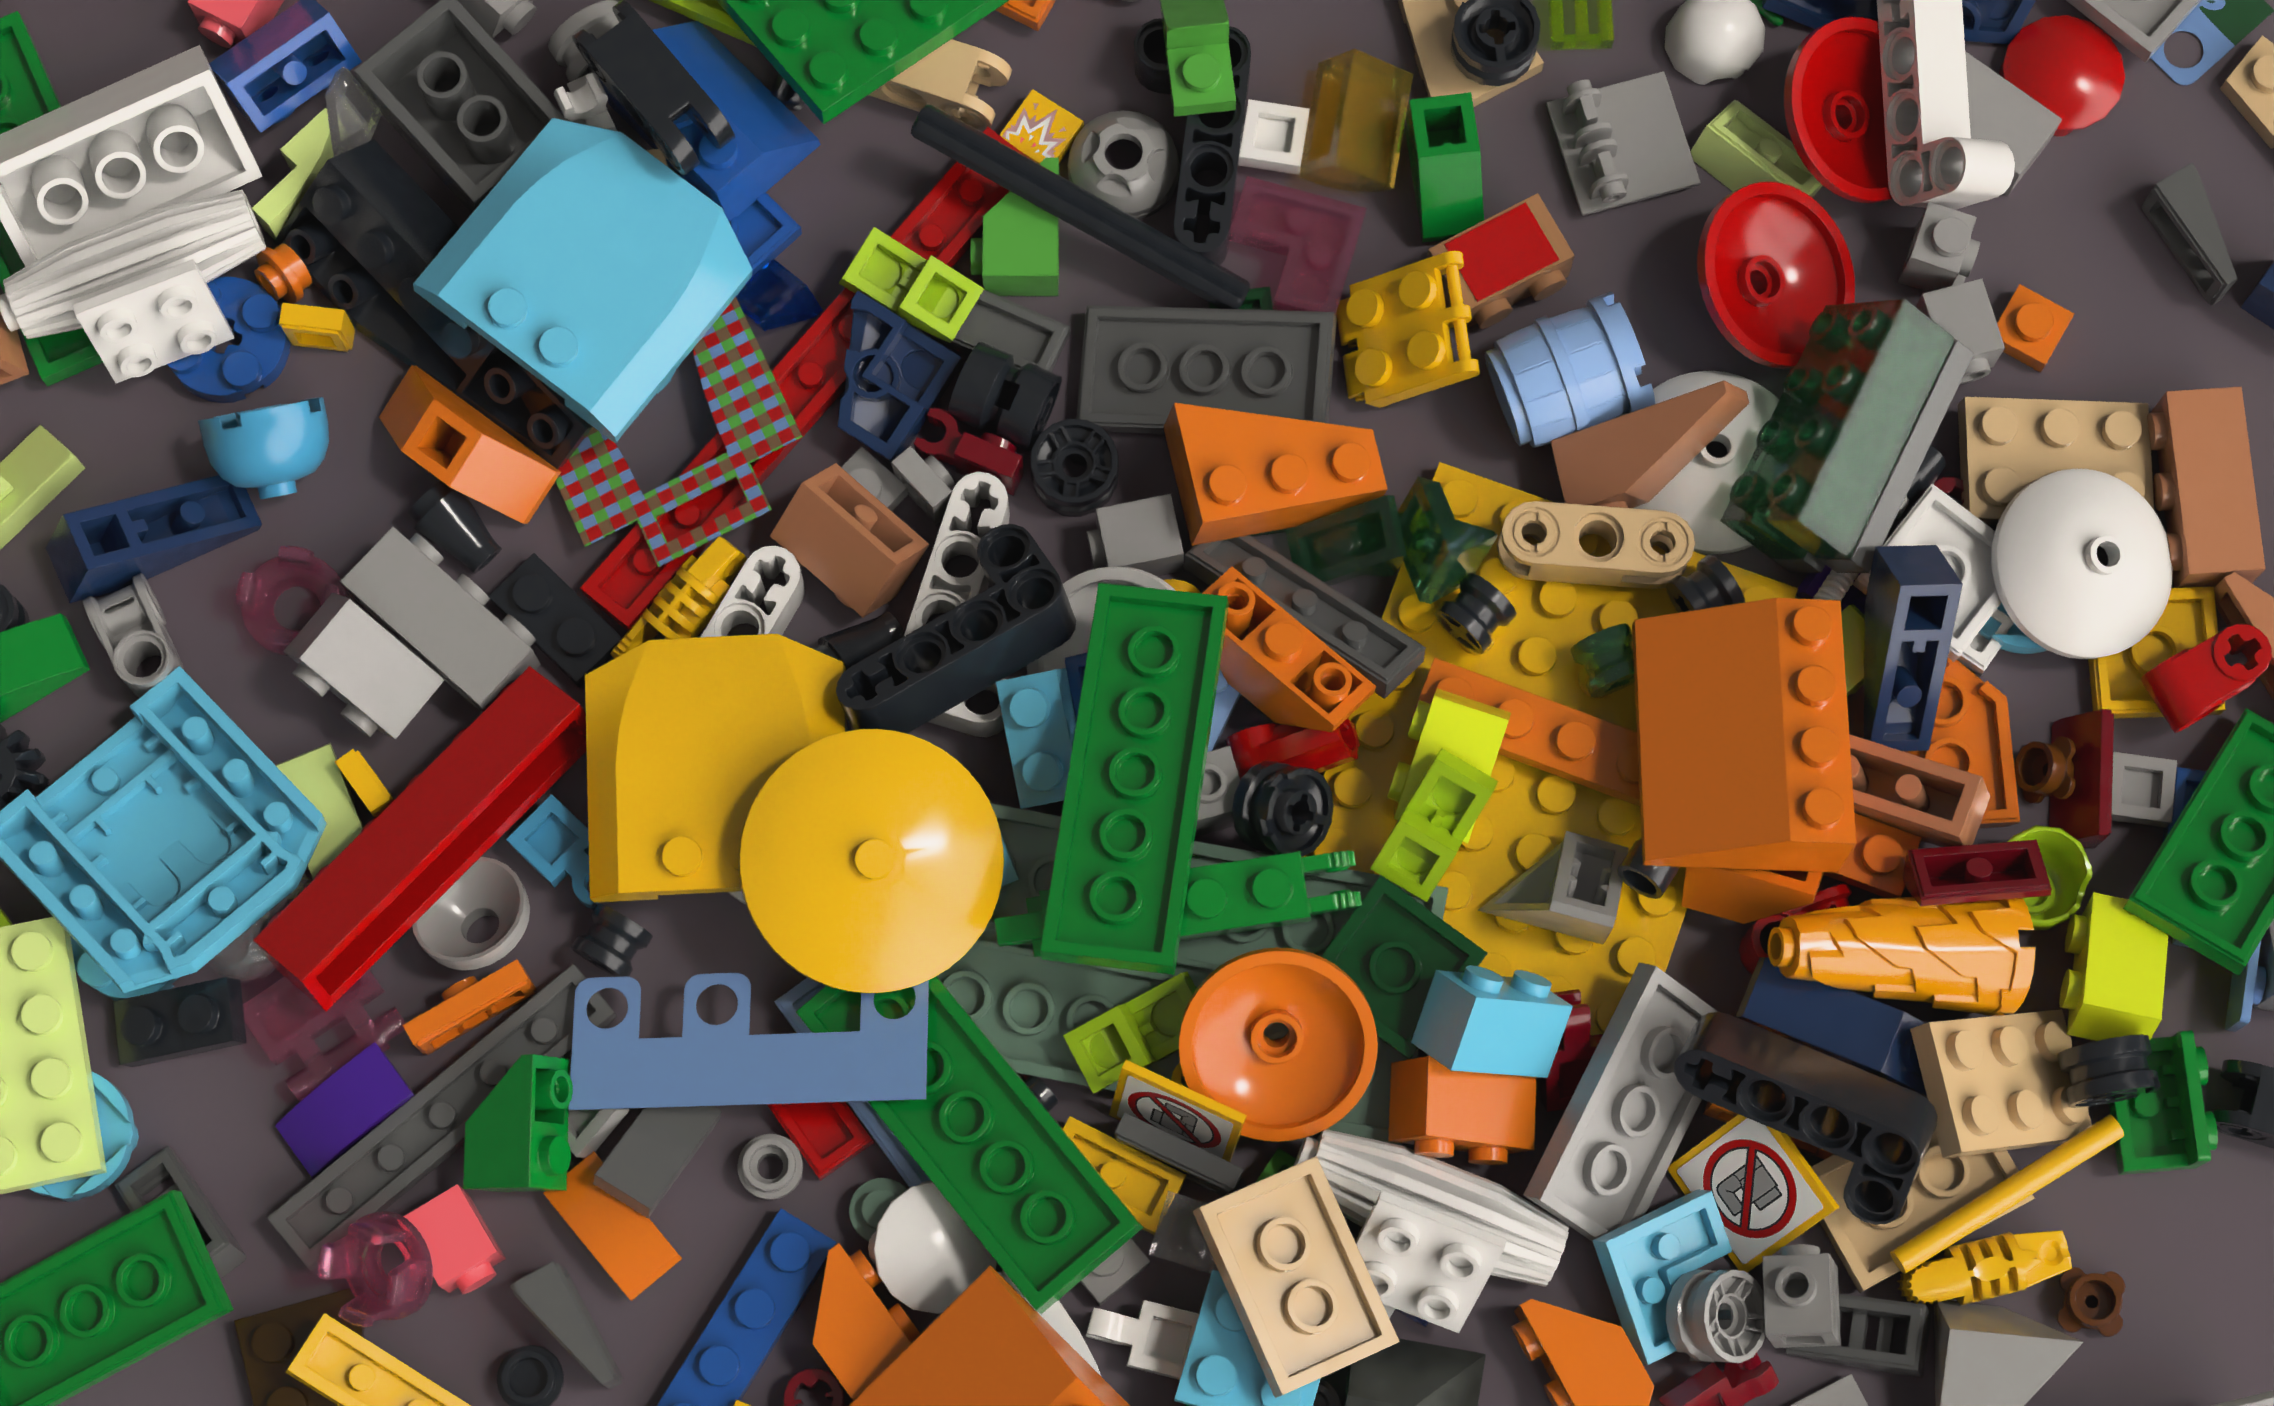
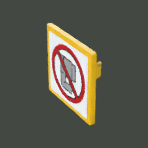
M1125 1060L1112 1101L1110 1116L1121 1120L1125 1112L1231 1162L1247 1115L1183 1086L1181 1083L1183 1073L1180 1063L1175 1067L1170 1080L1131 1061Z
M1739 1114L1670 1164L1667 1169L1685 1195L1697 1189L1712 1191L1733 1251L1728 1256L1739 1271L1747 1273L1763 1262V1256H1772L1781 1247L1789 1244L1839 1208L1837 1202L1787 1134Z

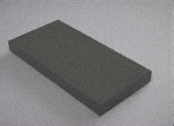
M1087 305L1077 419L1088 420L1102 427L1106 432L1165 434L1163 427L1173 403H1182L1329 423L1336 316L1334 312Z

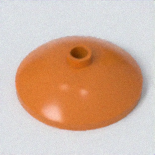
M1275 947L1263 948L1238 955L1216 968L1202 981L1185 1008L1179 1030L1178 1046L1182 1073L1189 1089L1247 1115L1240 1135L1257 1140L1281 1142L1306 1138L1324 1131L1340 1121L1354 1108L1371 1081L1377 1059L1378 1042L1374 1017L1369 1003L1358 985L1346 972L1329 960L1314 953L1293 948ZM1278 1022L1284 1024L1288 1028L1287 1034L1278 1040L1265 1036L1264 1030L1271 1023Z

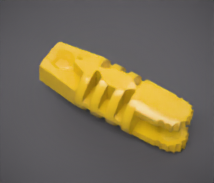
M720 536L698 559L691 555L677 570L675 577L669 580L654 598L651 606L645 609L610 653L614 659L640 644L652 640L658 632L665 636L664 639L698 637L712 619L731 587L729 584L740 571L747 557L729 541Z
M2062 1230L2021 1234L2007 1232L1946 1248L1943 1258L1924 1262L1906 1274L1901 1273V1279L1897 1281L1900 1284L1898 1290L1902 1291L1901 1296H1905L1907 1301L1912 1300L1915 1304H1918V1302H1922V1304L1929 1302V1304H1932L1933 1301L1941 1302L1956 1298L1960 1305H1966L2026 1290L2029 1286L2072 1269V1262Z

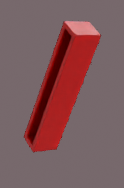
M529 666L513 683L503 688L497 699L470 726L460 731L452 743L422 773L416 775L408 783L406 789L377 818L369 821L363 827L360 834L330 864L324 866L316 874L313 881L284 910L278 912L270 919L267 926L253 939L255 944L278 972L327 1012L587 751L586 713L581 705Z

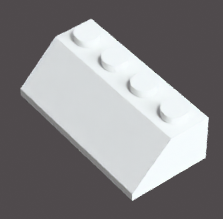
M198 45L0 134V221L25 267L74 239L164 205L227 193L263 176L201 46Z

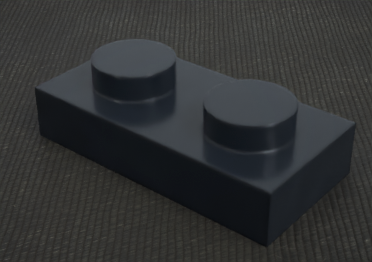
M535 553L488 596L491 602L505 616L507 614L513 616L535 637L536 641L534 644L579 688L585 684L586 674L604 665L612 657L610 653L622 639Z
M223 977L113 1001L119 1065L137 1067L247 1043L240 979Z

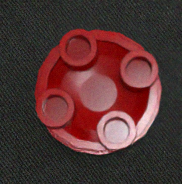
M2069 15L2043 17L2023 27L2008 45L1999 71V75L2062 118L2053 135L2056 137L2066 136L2073 130L2084 129L2104 119L2120 100L2125 81L2122 55L2111 37L2092 22Z

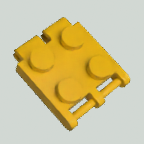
M1444 252L1349 285L1350 297L1335 303L1341 346L1348 344V348L1358 347L1357 351L1342 357L1348 399L1355 397V401L1365 400V404L1381 408L1476 377L1480 374L1478 360L1471 359L1466 323L1472 320L1470 306L1464 305L1459 277V269L1464 267L1462 252ZM1444 274L1447 276L1451 307L1446 308L1442 275ZM1453 327L1459 359L1454 362L1450 328Z

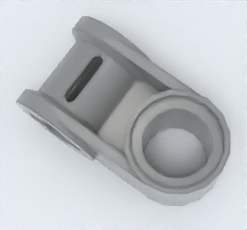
M142 573L132 577L131 585L96 600L92 596L83 599L87 616L100 642L106 649L114 670L138 698L164 680L178 666L184 670L183 663L165 626L166 619L151 586ZM152 656L162 657L161 664L155 673L143 678L136 677L137 668L143 660Z

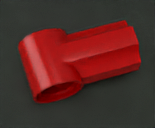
M1349 717L1333 732L1271 723L1241 730L1230 735L1225 740L1226 745L1231 748L1240 780L1251 767L1263 761L1287 763L1291 766L1311 768L1321 773L1357 760L1358 747L1360 746L1355 726Z

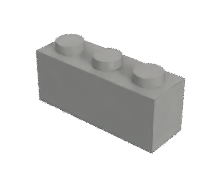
M392 527L340 582L349 596L440 675L446 683L482 714L497 699L503 688L513 683L529 666L536 670L541 665L533 649L530 647L536 639L510 614H507L500 621L486 609L484 605L490 598L466 575L462 573L456 580H453L438 566L444 559L443 556L421 535L415 533L408 540L396 528Z

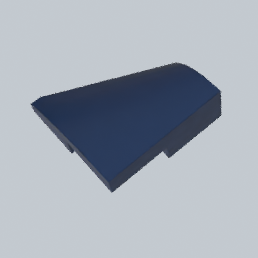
M857 291L851 302L853 319L849 350L846 349L844 371L846 373L844 396L840 401L838 428L886 460L892 462L909 448L926 422L929 409L936 406L964 360L959 355L909 325L900 316L862 292Z

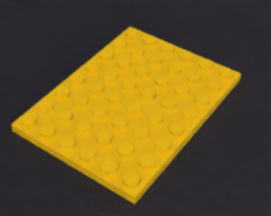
M1439 462L1382 616V620L1426 647L1424 662L1385 699L1374 693L1349 716L1350 721L1355 726L1360 743L1358 759L1325 771L1324 778L1331 788L1334 804L1332 823L1322 843L1315 851L1303 857L1340 851H1354L1356 866L1349 867V870L1379 875L1370 868L1398 820L1394 819L1399 802L1388 799L1387 796L1399 761L1409 765L1412 764L1419 741L1409 738L1407 735L1412 723V715L1434 657L1637 732L1632 624L1635 619L1678 613L1669 598L1667 589H1641L1536 581L1513 576L1504 569L1498 558L1497 551L1499 537L1506 516L1513 508L1524 502L1552 501ZM1590 534L1579 539L1583 551L1591 556L1602 557L1611 553L1609 543L1599 535ZM1527 536L1526 538H1524V540L1530 543L1531 545L1539 544V542L1531 536ZM1659 546L1652 547L1660 555L1666 554ZM1693 551L1692 557L1682 576L1687 577L1695 572L1698 561L1706 557V555ZM1721 561L1738 583L1745 602L1771 598H1795L1798 588ZM1468 573H1474L1490 582L1510 601L1517 613L1508 626H1498L1491 634V645L1483 654L1475 653L1458 642L1443 628L1434 614L1443 601H1453L1460 593V582ZM1498 754L1490 776L1497 780L1498 783L1475 821L1469 842H1462L1457 854L1437 885L1448 888L1443 921L1487 952L1479 967L1486 968L1505 977H1513L1516 970L1535 973L1552 983L1551 992L1579 989L1581 992V1004L1588 1003L1590 1008V1035L1604 1034L1638 963L1657 966L1663 972H1666L1687 908L1681 907L1686 867H1679L1678 873L1662 897L1658 899L1641 895L1622 882L1616 920L1604 944L1478 911L1563 841L1566 831L1628 847V852L1635 841L1641 838L1639 806Z

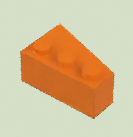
M1173 403L1163 427L1192 546L1374 513L1388 490L1373 429L1182 403Z

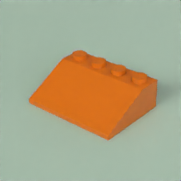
M1771 598L1635 619L1632 624L1643 865L1839 872L1856 845L1841 600Z
M989 1265L848 1406L1130 1405Z

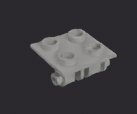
M1664 71L1598 89L1592 88L1590 80H1580L1567 87L1568 97L1546 102L1582 216L1701 184Z

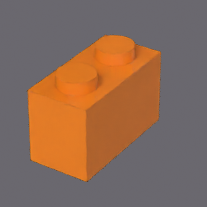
M1431 1056L1391 1063L1388 1141L1414 1145V1155L1449 1158L1454 1156V1150L1468 1152V1162L1472 1164H1507L1508 1154L1534 1150L1536 1077L1452 1071Z

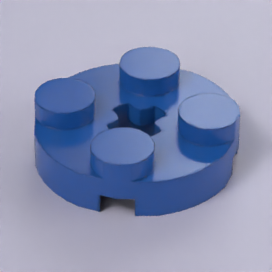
M217 277L207 283L229 326H233L235 334L242 338L238 346L228 345L224 353H217L216 346H214L205 353L190 355L167 365L192 394L212 402L234 403L246 399L245 394L254 392L262 385L264 388H267L279 377L288 360L291 343L279 325L281 309L264 288L242 278Z

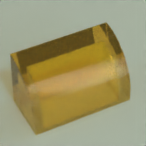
M1357 49L1349 50L1319 62L1299 177L1322 186L1346 191L1379 192L1394 189L1413 74Z

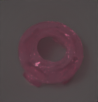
M280 546L277 557L265 562L254 573L243 572L237 586L236 602L238 606H241L242 617L251 636L265 649L278 655L288 656L283 651L301 630H290L277 622L274 606L278 597L285 590L292 587H305L317 595L321 607L332 593L347 597V594L338 574L326 562L314 557V552L298 546Z
M377 1211L367 1214L350 1224L347 1236L334 1243L327 1242L322 1245L318 1258V1277L325 1280L346 1278L355 1298L341 1307L339 1317L355 1326L370 1327L373 1326V1321L380 1319L399 1320L413 1315L420 1310L427 1301L432 1288L433 1266L424 1238L408 1219L391 1211ZM395 1243L403 1253L405 1262L392 1269L387 1276L381 1263V1252L384 1244Z

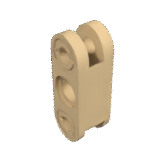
M951 39L870 93L869 96L918 112L926 104H932L977 130H985L987 126L991 127L996 114L992 107L976 96L979 85L982 84L988 87L1004 86L1010 78L1012 69L1004 59L989 51Z
M1533 501L1524 502L1516 506L1506 516L1499 537L1497 551L1498 558L1504 569L1513 576L1526 580L1662 589L1666 588L1668 581L1677 575H1683L1692 557L1695 541L1693 531L1687 521L1677 514L1667 511ZM1585 535H1599L1607 540L1611 547V553L1602 557L1591 556L1583 551L1579 539ZM1527 536H1531L1532 538L1536 539L1539 542V544L1531 545L1530 543L1525 541L1524 538H1526ZM1659 546L1666 554L1660 555L1652 547Z

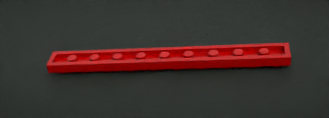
M988 126L982 132L1024 155ZM956 162L890 237L924 259L928 260L932 255L952 268L971 247V238H978L983 233V216L1010 191L963 164ZM847 288L843 289L772 370L773 376L802 437L750 463L760 485L845 390L846 373L844 365L846 349L849 350L853 319L851 302L855 293ZM719 431L679 476L727 452ZM737 477L656 517L668 543L745 504L747 499ZM637 523L580 589L585 597L628 631L645 609L651 606L654 598L668 581L675 577L677 570L691 555L697 558L712 540L658 567Z

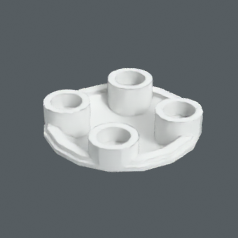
M931 1180L910 1187L890 1202L877 1223L876 1232L871 1236L868 1245L869 1257L876 1264L878 1276L891 1296L913 1310L936 1314L942 1313L989 1265L996 1269L997 1264L996 1260Z

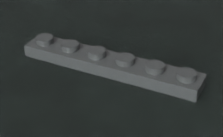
M574 964L267 1218L307 1268L313 1271L465 1144V1122L521 1055L535 1054L565 1059L572 1055L575 990L578 984L586 979ZM598 992L593 994L587 1004V1016L593 1025L604 1028L617 1015Z

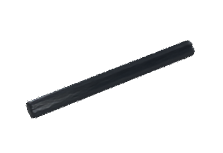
M926 104L916 117L912 125L911 134L921 142L1221 309H1239L1250 289L1248 280L1191 250L1187 246L932 104Z

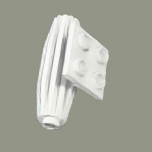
M243 190L164 205L69 241L4 279L5 293L0 295V312L10 332L21 328L27 339L83 328L115 383H119L132 377L147 375L158 367L187 356L205 353L216 345L234 339L232 329L207 283L266 249V244L252 207Z
M1326 1129L1321 1131L1317 1140L1306 1137L1302 1142L1294 1166L1317 1156L1343 1216L1362 1227L1355 1243L1383 1304L1459 1333L1490 1275L1546 1287L1548 1282L1551 1281L1565 1248L1569 1234V1225L1501 1184L1435 1158L1414 1155V1150L1402 1145Z

